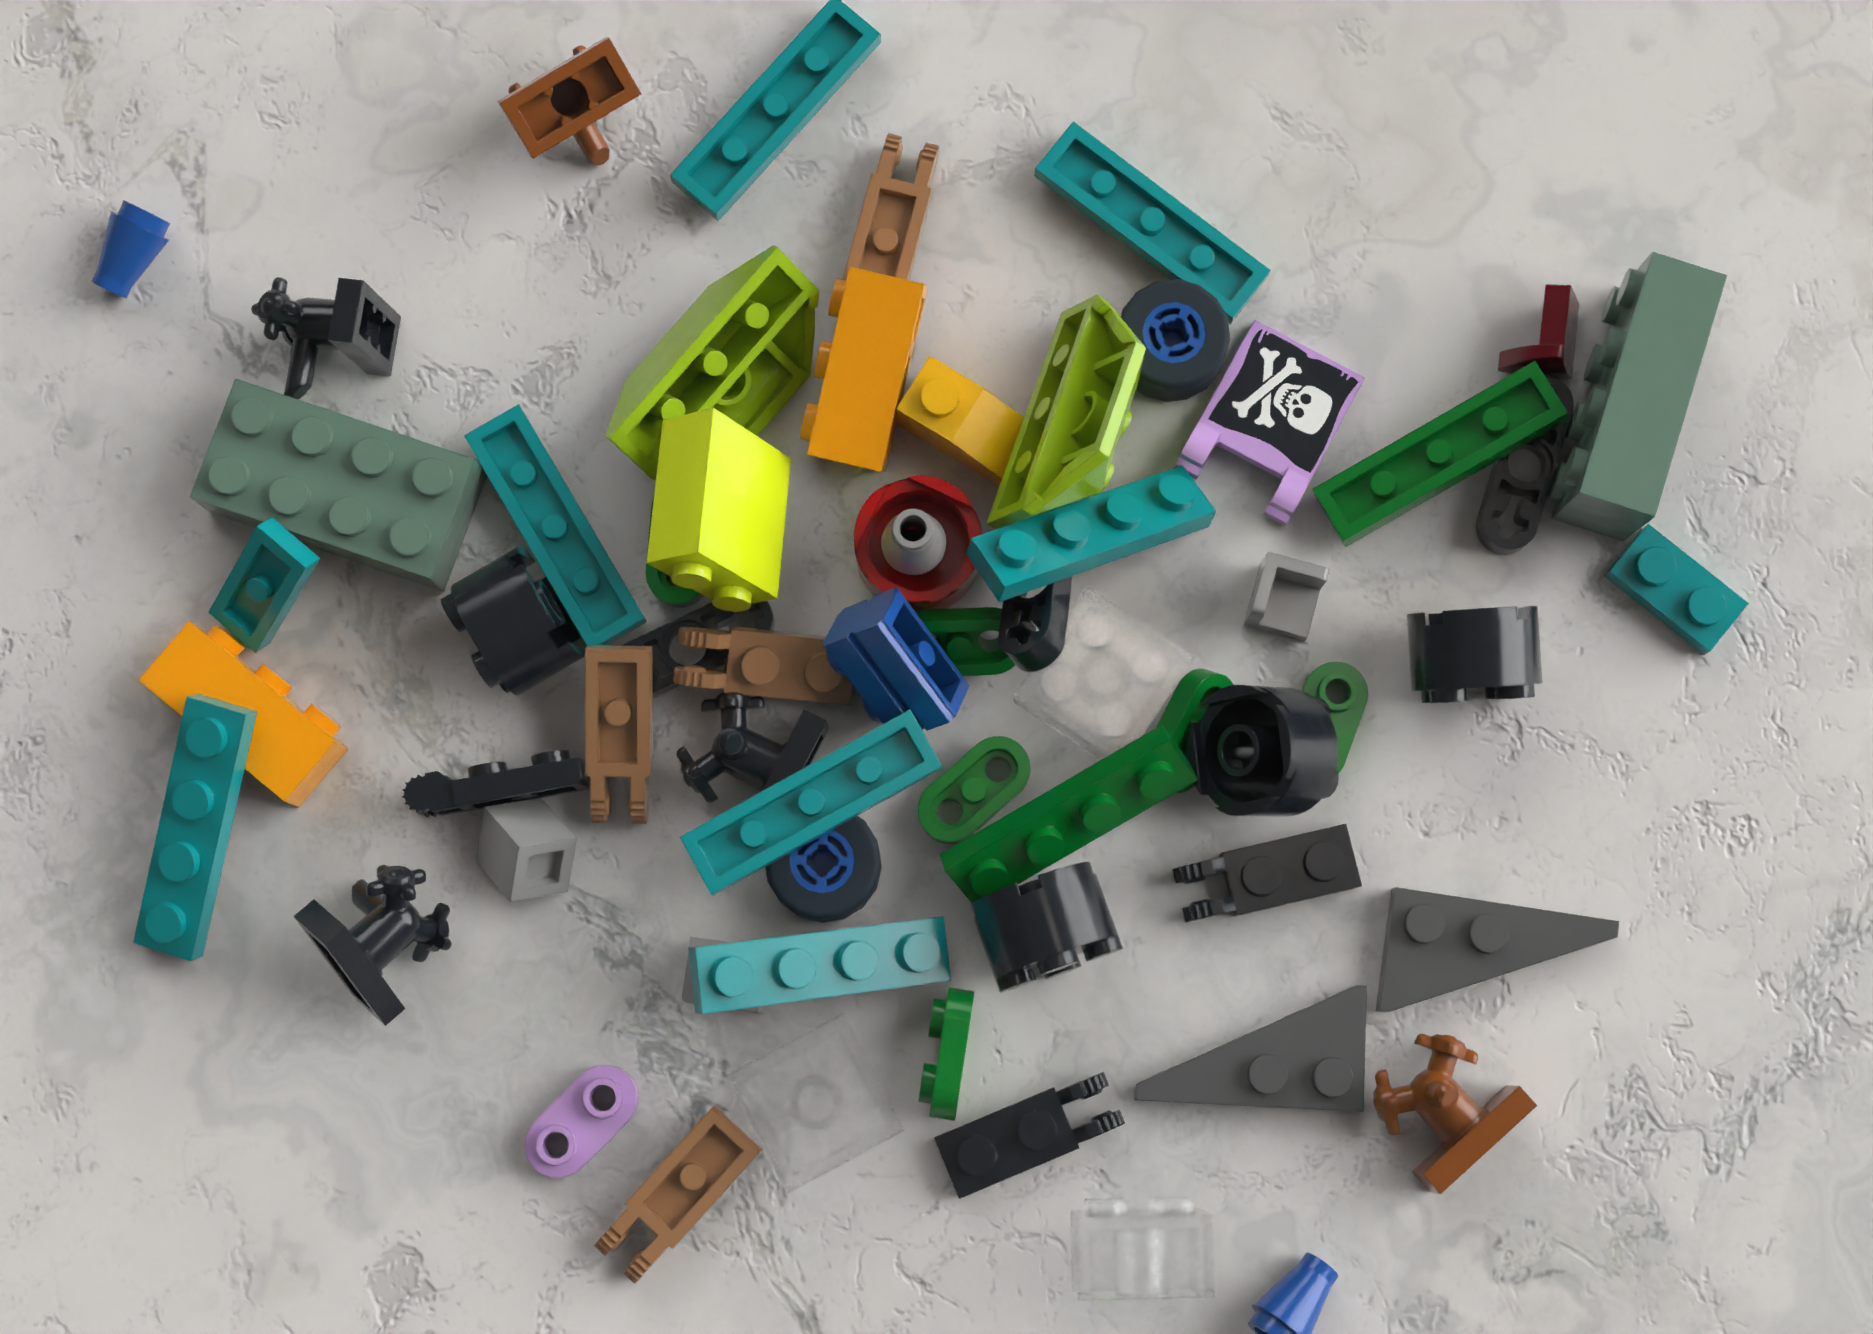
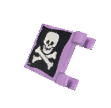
M1254 320L1198 424L1186 442L1175 467L1183 465L1189 475L1197 479L1213 448L1218 446L1279 478L1280 484L1263 515L1286 526L1365 377Z

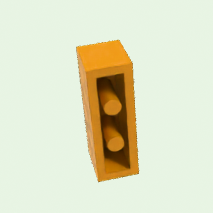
M850 266L847 280L836 278L828 310L829 316L838 318L832 342L822 340L814 370V378L823 379L818 404L808 402L800 431V439L810 441L807 455L886 472L897 424L896 408L903 398L928 290L925 284Z
M188 621L138 680L181 716L183 715L186 697L198 693L257 711L245 769L284 802L300 807L348 751L349 748L334 737L341 729V726L312 703L305 711L301 710L286 697L293 687L264 663L255 672L238 657L245 647L220 626L214 624L207 632L193 622Z

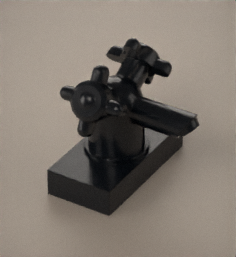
M277 277L272 282L271 290L264 293L258 303L252 305V313L258 316L262 323H265L264 336L274 341L277 339L279 332H282L285 341L291 346V357L284 395L300 399L312 387L319 347L340 350L367 374L391 376L401 316L364 280L338 278L335 300L307 297L291 301L290 297L286 294L287 280Z
M738 692L718 694L715 699H706L701 703V712H721V731L715 737L711 751L696 761L693 760L685 746L677 750L676 756L681 762L680 770L683 773V779L689 787H692L696 793H700L709 803L719 798L708 782L724 772L761 792L812 764L829 730L827 720L803 709L788 741L782 745L747 728L746 711L765 708V701L762 697H750Z
M380 865L377 868L378 880L367 883L364 879H360L352 886V902L366 916L349 930L315 899L293 917L352 996L386 1026L406 1008L382 977V969L413 941L417 942V945L413 951L412 959L417 962H424L430 951L449 950L452 942L449 939L450 930L446 920L450 913V908L447 904L438 903L432 914L422 917L410 903V901L416 899L415 885L426 881L425 871L422 869L411 871L404 866L388 867L387 865Z

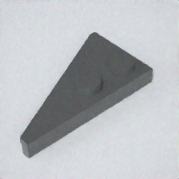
M1394 887L1391 889L1375 1011L1391 1012L1617 938L1619 921Z
M1356 985L1323 1001L1285 1016L1276 1022L1153 1075L1136 1084V1087H1134V1100L1364 1112L1367 986Z

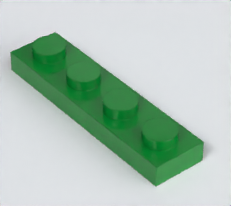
M1536 361L1312 488V491L1346 548L1568 421V411Z
M1160 725L939 854L944 871L968 900L973 903L997 890L1015 883L1017 885L1196 782L1198 779L1190 762L1164 726Z

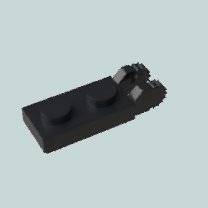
M555 750L531 756L532 766L507 770L506 762L474 765L468 768L469 777L452 780L438 771L425 773L423 777L418 774L416 778L411 777V781L408 783L405 782L406 787L402 789L404 791L402 798L406 801L404 804L410 806V810H416L419 814L424 813L426 817L430 815L436 817L437 814L446 816L484 809L486 806L589 790L590 776H585V761L579 757L570 759L569 750Z
M1347 824L1222 852L1219 854L1220 858L1172 869L1176 884L1182 882L1184 884L1196 883L1205 880L1206 877L1224 873L1229 897L1213 901L1211 899L1200 900L1190 903L1188 907L1182 908L1185 923L1231 912L1234 913V917L1362 886Z
M1104 1072L1058 1091L1052 1087L934 1137L958 1198L961 1199L1079 1149L1078 1143L1125 1124L1120 1110L1114 1112L1108 1110L1092 1117L1089 1122L1071 1129L1062 1105L1079 1098L1084 1100L1102 1092L1103 1088L1109 1086Z

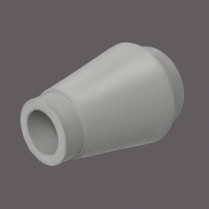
M907 509L894 517L885 527L881 539L882 552L887 562L897 571L908 575L923 574L935 568L942 560L946 550L945 532L940 523L929 514L919 509ZM909 527H917L918 532L926 531L923 538L918 541L912 542L903 538V530Z

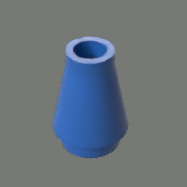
M123 200L118 213L112 211L110 213L97 271L91 282L127 299L131 288L169 242V239L164 236L171 223Z
M1306 1252L1301 1261L1252 1305L1255 1314L1248 1322L1249 1327L1256 1334H1312L1328 1293L1339 1277L1337 1272L1317 1256Z

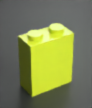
M715 408L663 420L646 563L672 577L674 584L683 588L693 589L711 599L713 606L721 610L740 612L748 610L753 603L778 599L791 458Z

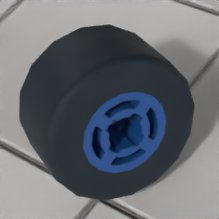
M1180 279L1156 281L1134 294L1123 308L1121 318L1146 347L1136 390L1146 397L1164 402L1187 400L1206 390L1220 373L1231 339L1228 317L1217 298L1200 285Z
M856 816L766 866L765 870L767 882L782 905L800 918L824 923L845 919L866 905L877 889L882 864L877 839L867 823L859 816Z

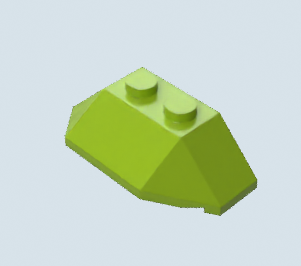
M771 246L710 284L628 376L605 437L649 478L655 480L662 422L665 419L715 408L758 436L811 375L815 338V308L818 307L820 290L777 246Z
M1098 294L1061 312L986 523L995 530L1097 495L1105 489L1114 472L1112 459L1119 438L1125 433L1132 419V412L1129 409L1138 385L1146 347L1108 301Z

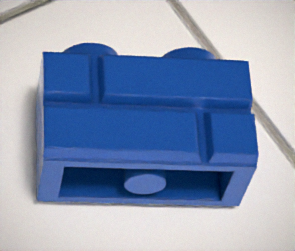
M897 587L875 595L870 601L866 599L844 608L837 615L822 643L826 649L831 667L838 674L847 676L862 696L866 713L873 721L884 724L908 710L912 711L922 730L926 729L928 731L950 723L956 717L969 688L967 681Z

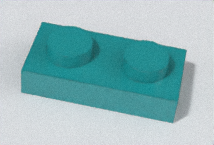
M271 517L255 528L208 613L252 651L257 653L273 640L320 558Z
M1649 524L1639 531L1604 575V577L1702 655L1709 653L1749 604Z

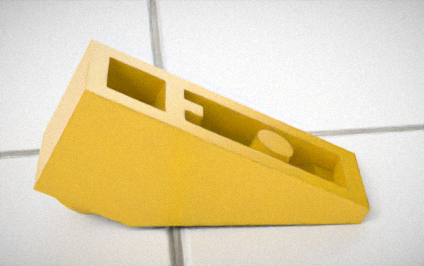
M931 356L928 357L896 408L897 424L899 427L997 486H1000L1024 419L1023 416L985 388Z

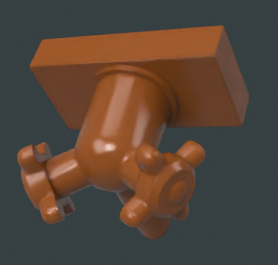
M609 37L601 39L588 48L582 45L573 49V57L522 87L518 83L511 85L508 90L509 95L497 101L531 158L534 159L573 135L589 163L598 166L604 164L609 159L610 149L594 122L642 94Z
M1419 1034L1414 1044L1432 1050L1427 1070L1416 1075L1410 1085L1391 1088L1386 1069L1378 1071L1375 1074L1377 1086L1373 1091V1105L1379 1119L1385 1122L1386 1130L1390 1135L1400 1134L1398 1114L1416 1111L1440 1139V1146L1418 1165L1412 1173L1429 1192L1442 1194L1535 1109L1537 1104L1520 1086L1506 1085L1483 1107H1479L1452 1078L1457 1059L1477 1064L1478 1054L1473 1050L1467 1049L1465 1044L1454 1036Z

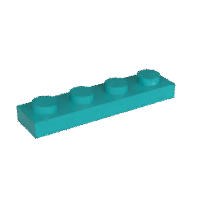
M829 0L670 174L672 183L714 219L719 221L881 44V34L841 0Z
M1074 121L1035 167L1034 176L1169 279H1180L1198 284L1216 297L1226 313L1230 325L1270 274L1271 270Z
M520 405L514 406L464 435L586 645H609L645 624L647 620Z
M1181 465L975 536L970 540L966 555L997 601L1002 602L1208 528L1216 510L1184 466Z
M199 693L186 697L133 943L188 961H194L203 957L257 711Z
M908 710L680 836V839L710 894L714 896L942 769V765L912 711Z
M944 916L688 947L695 1014L715 1013L951 981Z

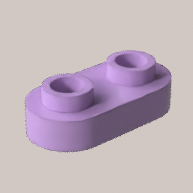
M612 1065L595 1066L580 1075L529 1128L525 1138V1153L531 1166L540 1174L551 1178H562L580 1171L634 1116L639 1104V1091L633 1077L624 1069ZM601 1085L609 1086L615 1093V1103L606 1111L599 1110L593 1103V1093ZM554 1132H560L565 1135L569 1144L566 1154L560 1158L550 1155L546 1148V1141Z

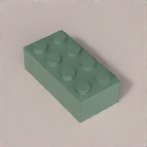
M1652 252L1637 270L1632 268L1627 270L1620 287L1613 286L1605 303L1601 322L1610 324L1603 345L1596 344L1584 372V380L1592 382V386L1585 404L1578 402L1575 406L1566 433V438L1574 440V445L1568 461H1560L1558 463L1548 493V497L1557 499L1552 519L1625 541L1655 517L1727 275Z
M235 378L191 491L190 498L210 513L254 528L273 517L307 546L444 592L487 474L474 458Z

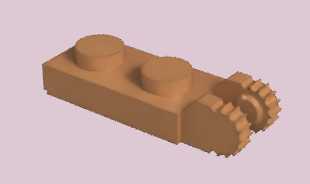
M888 133L876 174L871 173L843 280H847L849 266L906 280L910 279L932 197V188L930 187L937 164L939 145L925 143L923 150L919 153L916 166L917 173L913 184L893 179L896 166L899 165L902 155V136Z
M729 626V631L698 627L679 628V644H684L694 649H727L724 670L704 668L697 665L675 667L673 682L679 685L709 689L722 688L724 693L738 692L750 696L851 706L853 684L847 676L835 672L828 661L826 649L822 645L826 636Z
M588 645L585 648V776H590L592 823H607L608 815L611 813L609 777H630L628 812L631 816L632 824H647L649 778L652 774L653 646Z
M714 1105L625 1202L628 1208L600 1237L594 1246L604 1256L609 1251H614L626 1239L627 1232L640 1218L658 1236L628 1264V1269L624 1274L635 1284L669 1246L672 1249L676 1247L763 1149L722 1110Z

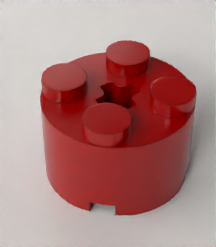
M928 475L910 476L907 479H902L889 485L886 484L869 496L856 519L854 549L859 575L873 596L897 587L914 611L925 609H947L968 592L978 575V571L966 555L971 538L981 535L982 529L979 518L967 496L953 484ZM907 509H919L935 518L942 526L946 536V550L942 560L932 570L919 575H908L894 569L885 559L881 547L882 534L887 524ZM909 527L903 530V538L914 542L919 539L920 534L925 535L926 531L918 532L917 527Z

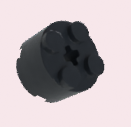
M522 546L514 548L451 586V593L441 599L442 607L453 626L459 632L467 629L479 650L472 654L471 658L484 682L490 688L499 684L506 693L511 692L516 696L585 657V649L572 644L581 638L580 634L547 577L535 581L526 568L536 561Z
M1517 606L1442 611V613L1429 614V625H1426L1425 612L1407 614L1412 691H1421L1422 703L1469 701V688L1485 687V699L1535 697L1534 684L1542 683L1538 606L1518 608V613Z
M1231 685L1213 693L1203 704L1209 705L1201 721L1192 723L1187 738L1186 755L1198 779L1193 784L1201 795H1208L1219 806L1216 809L1224 814L1231 816H1295L1311 809L1321 799L1330 797L1337 788L1339 780L1336 769L1338 762L1337 735L1331 720L1330 708L1325 700L1320 697L1311 696L1304 691L1294 688Z
M1081 862L1037 875V880L1020 886L1015 883L971 903L975 916L974 921L1000 993L1035 981L1036 977L1033 970L1039 969L1040 975H1044L1045 979H1049L1081 967L1078 954L1084 953L1088 962L1123 949L1098 877L1094 874L1090 862Z

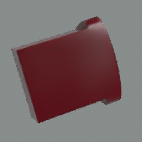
M1545 285L1539 345L1522 346L1501 351L1499 353L1498 371L1513 374L1536 361L1545 376L1572 379L1579 302L1571 285Z

